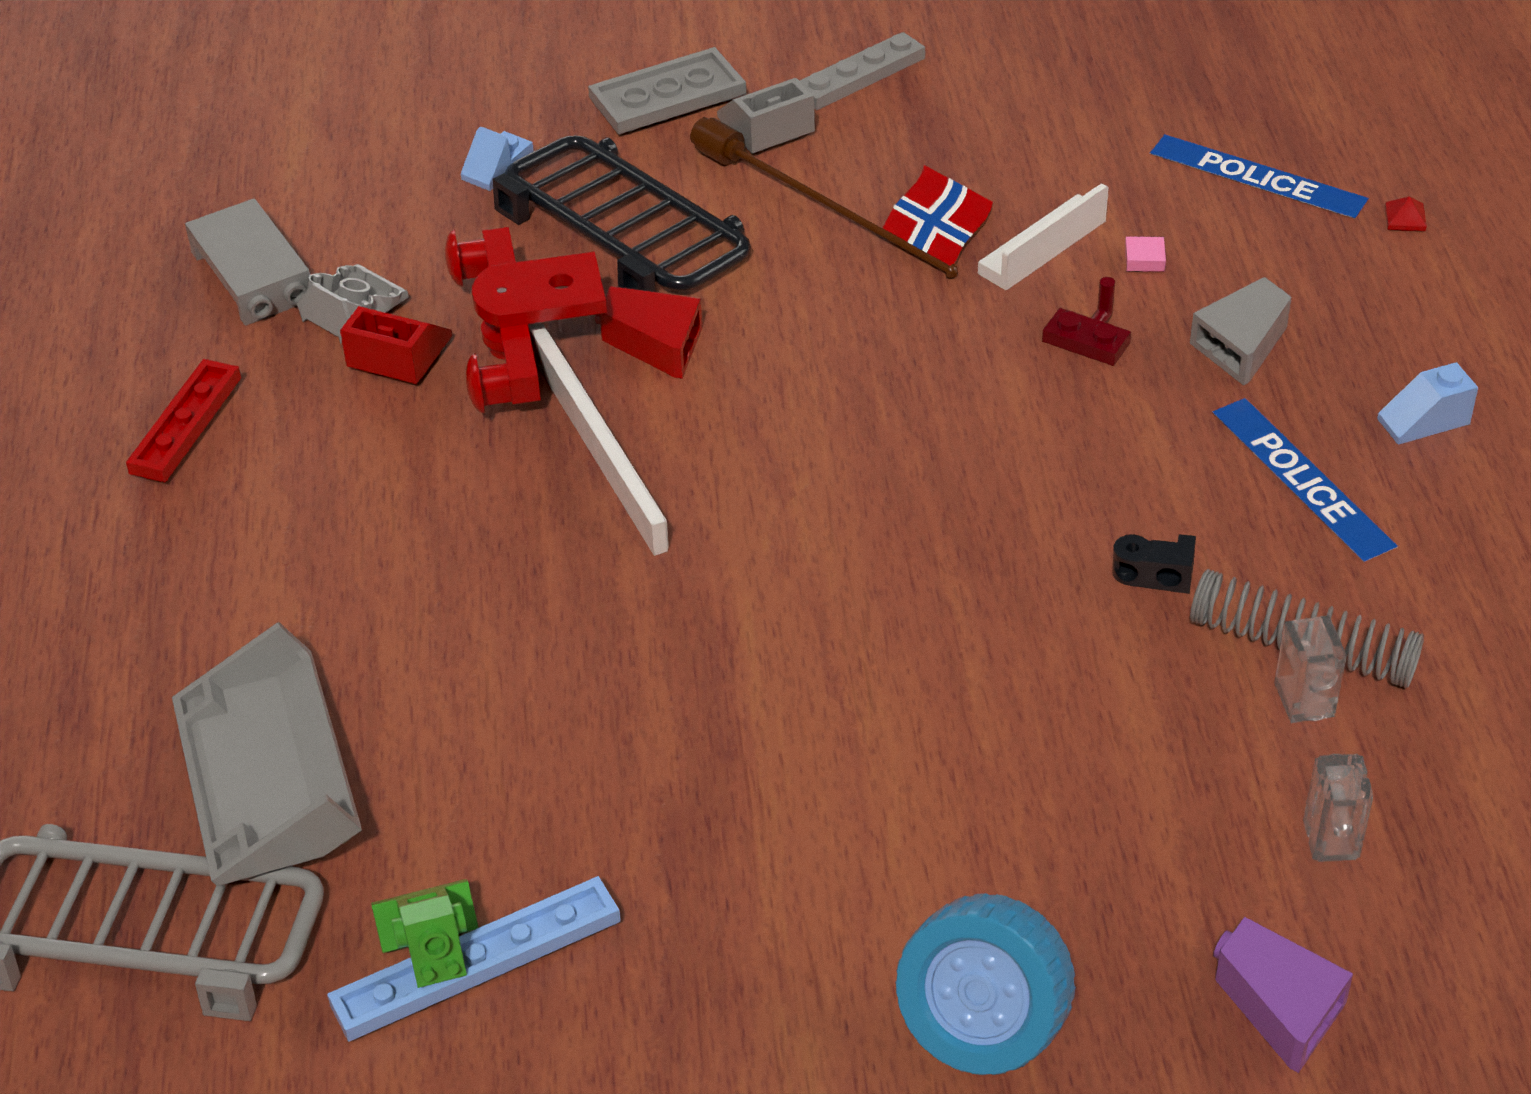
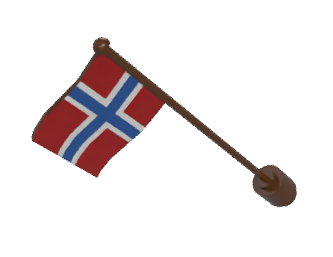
M700 118L691 130L690 140L698 151L723 165H729L740 158L748 161L946 272V277L950 279L958 274L956 263L963 249L986 224L992 211L993 201L924 165L917 182L894 205L881 228L744 151L743 134L716 118Z

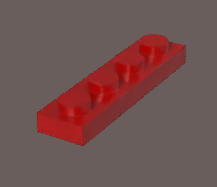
M202 359L126 461L128 473L165 483L240 381L239 366Z

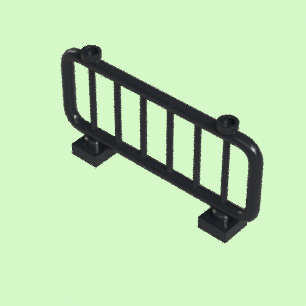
M565 136L514 161L507 167L505 174L503 173L493 178L494 210L520 225L530 220L529 201H532L618 257V287L655 292L656 282L669 290H691L741 263L749 256L751 250L750 241L743 234L744 227L737 216L730 215L723 221L617 156V146L608 137L596 143L584 136ZM581 150L588 154L584 158L533 184L520 177L521 174L566 151ZM594 160H598L612 169V171L557 200L540 190V188ZM619 175L638 185L583 215H579L564 205ZM644 190L662 200L657 205L607 232L588 221ZM669 206L687 216L684 220L633 248L613 237ZM694 222L713 232L712 235L658 265L639 253ZM720 238L735 246L731 251L690 274L678 276L665 270Z

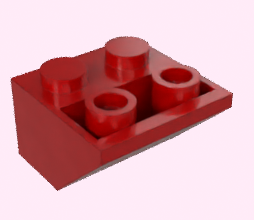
M358 306L340 329L347 367L417 384L452 337V330Z

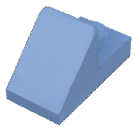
M479 127L462 168L461 180L491 191L493 189V178L503 173L505 174L507 167L514 161L534 152L533 142L506 131L500 134L487 128Z

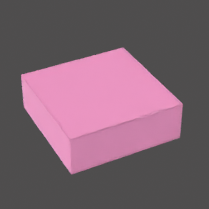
M1126 237V271L1165 272L1164 237Z

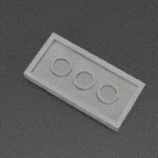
M716 47L588 86L589 98L618 134L632 132L640 127L663 122L669 118L688 112H695L701 108L720 102H727L732 98L747 94L745 80Z

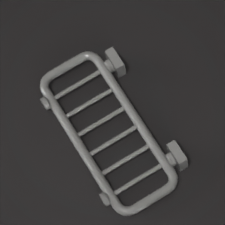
M45 824L41 826L37 837L12 836L0 841V866L4 860L14 855L37 856L0 931V990L14 992L21 978L14 954L198 977L195 986L204 1016L251 1021L257 1007L252 984H272L278 982L296 969L322 905L324 887L320 878L313 872L293 867V865L241 879L266 884L235 961L197 957L227 884L216 885L188 954L180 955L150 951L183 874L210 876L207 858L197 855L68 841L67 834L61 827ZM47 857L82 861L47 937L40 938L10 934ZM92 863L128 867L93 944L57 940ZM137 869L174 872L140 950L103 945ZM275 885L302 888L305 895L279 959L269 964L245 963Z

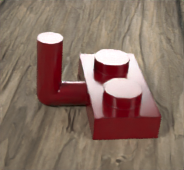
M1112 277L1100 279L1097 310L1091 318L1074 311L1059 308L1044 327L1042 342L1114 366L1131 342V331L1107 323L1113 313L1115 280Z

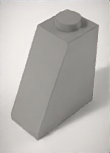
M1263 277L1193 313L1190 344L1242 385H1245L1251 381L1286 330L1292 297Z

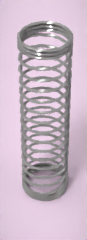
M1210 569L1205 570L1191 606L1190 620L1192 623L1195 622L1202 626L1208 620L1210 629H1214L1222 620L1224 633L1230 632L1235 626L1237 636L1242 637L1249 629V636L1253 642L1258 640L1263 633L1265 646L1271 645L1277 637L1279 650L1285 649L1291 641L1293 654L1299 653L1305 644L1306 657L1308 659L1312 658L1319 649L1321 663H1325L1334 651L1333 662L1335 667L1341 666L1348 655L1347 666L1350 672L1358 667L1362 659V674L1364 676L1370 674L1377 662L1376 677L1378 680H1382L1386 676L1391 666L1390 680L1392 685L1404 686V688L1409 687L1424 642L1423 633H1415L1414 630L1409 633L1396 671L1399 650L1405 631L1404 628H1401L1389 660L1380 675L1383 653L1390 629L1389 623L1385 626L1377 651L1366 670L1369 647L1376 624L1375 619L1371 621L1362 649L1352 666L1355 641L1362 619L1361 615L1357 616L1347 647L1338 662L1339 645L1348 615L1347 610L1343 612L1332 645L1323 658L1326 635L1334 611L1333 606L1329 607L1321 634L1315 647L1309 654L1312 630L1320 606L1319 602L1315 603L1307 630L1301 643L1295 650L1298 625L1306 603L1305 598L1301 599L1292 629L1284 644L1281 645L1283 625L1292 599L1291 593L1287 595L1279 623L1272 637L1267 641L1269 621L1278 596L1277 589L1272 593L1266 617L1254 637L1255 617L1263 596L1264 586L1259 587L1251 616L1240 633L1241 613L1249 593L1250 581L1245 583L1238 610L1230 626L1226 629L1227 610L1237 579L1236 577L1231 579L1224 607L1216 622L1212 624L1213 607L1222 584L1223 574H1219V572L1214 570L1211 571Z

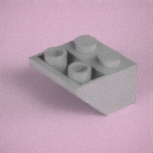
M793 78L733 99L717 111V117L721 122L741 132L744 136L745 147L751 153H755L814 132V95L797 78Z

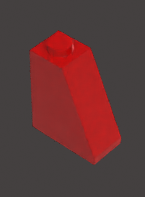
M610 286L605 296L607 313L595 314L596 324L601 325L602 341L674 378L683 379L702 330L701 298Z

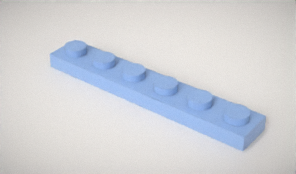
M599 876L459 936L467 973L466 976L418 988L410 957L328 993L329 1004L345 1037L350 1042L621 922L620 910Z

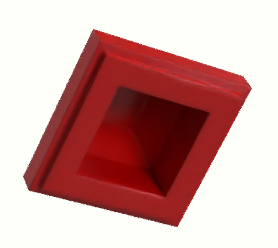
M1410 196L1385 203L1388 230L1426 231L1424 203Z

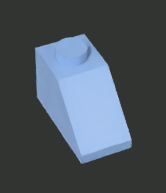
M1457 362L1423 371L1378 413L1377 419L1398 445L1466 426L1471 422L1478 386Z

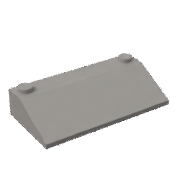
M277 622L172 697L210 877L215 885L220 886L324 857L362 831L312 652L280 622Z

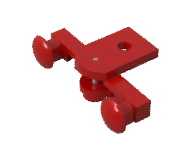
M509 227L482 230L483 239L458 243L455 229L449 232L445 243V260L448 272L452 280L460 287H463V279L476 278L472 285V299L477 315L483 319L481 324L482 340L494 357L503 359L506 362L478 367L476 353L470 356L466 366V387L473 406L480 413H485L484 406L507 402L519 404L541 400L538 373L528 324L607 313L606 298L595 251L516 262ZM559 286H568L567 288H563V289H557V288H556V287H559Z

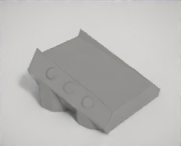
M359 264L354 266L345 265L338 267L334 275L326 273L310 275L308 277L307 291L297 302V307L303 322L308 319L339 337L341 344L340 329L358 306L386 313L409 298L407 290Z

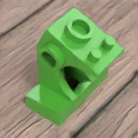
M467 879L371 903L382 952L385 953L408 947L418 988L467 975L458 934L479 928Z

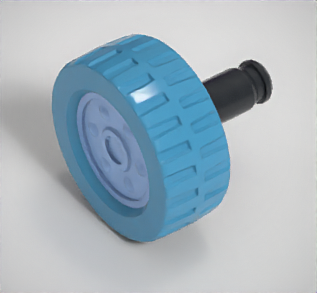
M982 893L970 897L963 896L955 899L950 904L944 905L926 919L914 932L902 950V957L899 959L896 969L897 980L895 984L898 1005L905 1024L917 1042L942 1063L962 1072L976 1075L1005 1074L1007 1071L1024 1067L1030 1060H1034L1049 1046L1061 1030L1072 1009L1071 1002L1075 997L1074 966L1071 962L1068 948L1058 931L1043 915L1027 904L998 894L989 895Z

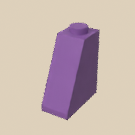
M1244 917L1233 933L1228 930L1225 931L1216 945L1214 957L1219 960L1215 980L1290 1069L1299 1073L1345 1006L1353 973Z

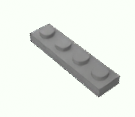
M901 32L819 72L813 73L800 80V82L814 95V109L817 111L925 59V46L906 33Z

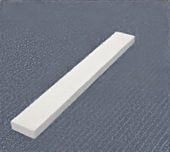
M539 322L528 325L535 363L653 555L656 556L667 552L669 544L666 518L544 324Z

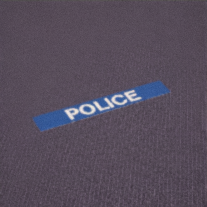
M1166 134L1163 135L1149 153L1352 218L1357 217L1369 199Z
M1246 398L1212 411L1363 562L1398 547Z

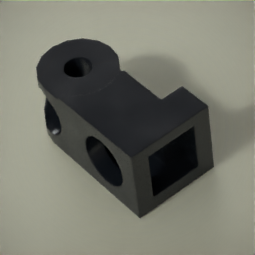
M1135 534L1121 536L1113 545V576L1118 582L1128 586L1190 594L1196 536L1179 534L1178 542L1149 541Z

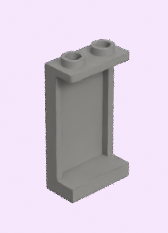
M255 198L185 223L191 253L197 261L204 258L236 302L240 320L244 325H249L297 307V302L307 291L308 277L310 276L309 269Z

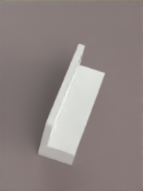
M1101 183L1084 196L1080 194L1075 195L978 262V274L1004 290H1008L1106 222L1109 187Z

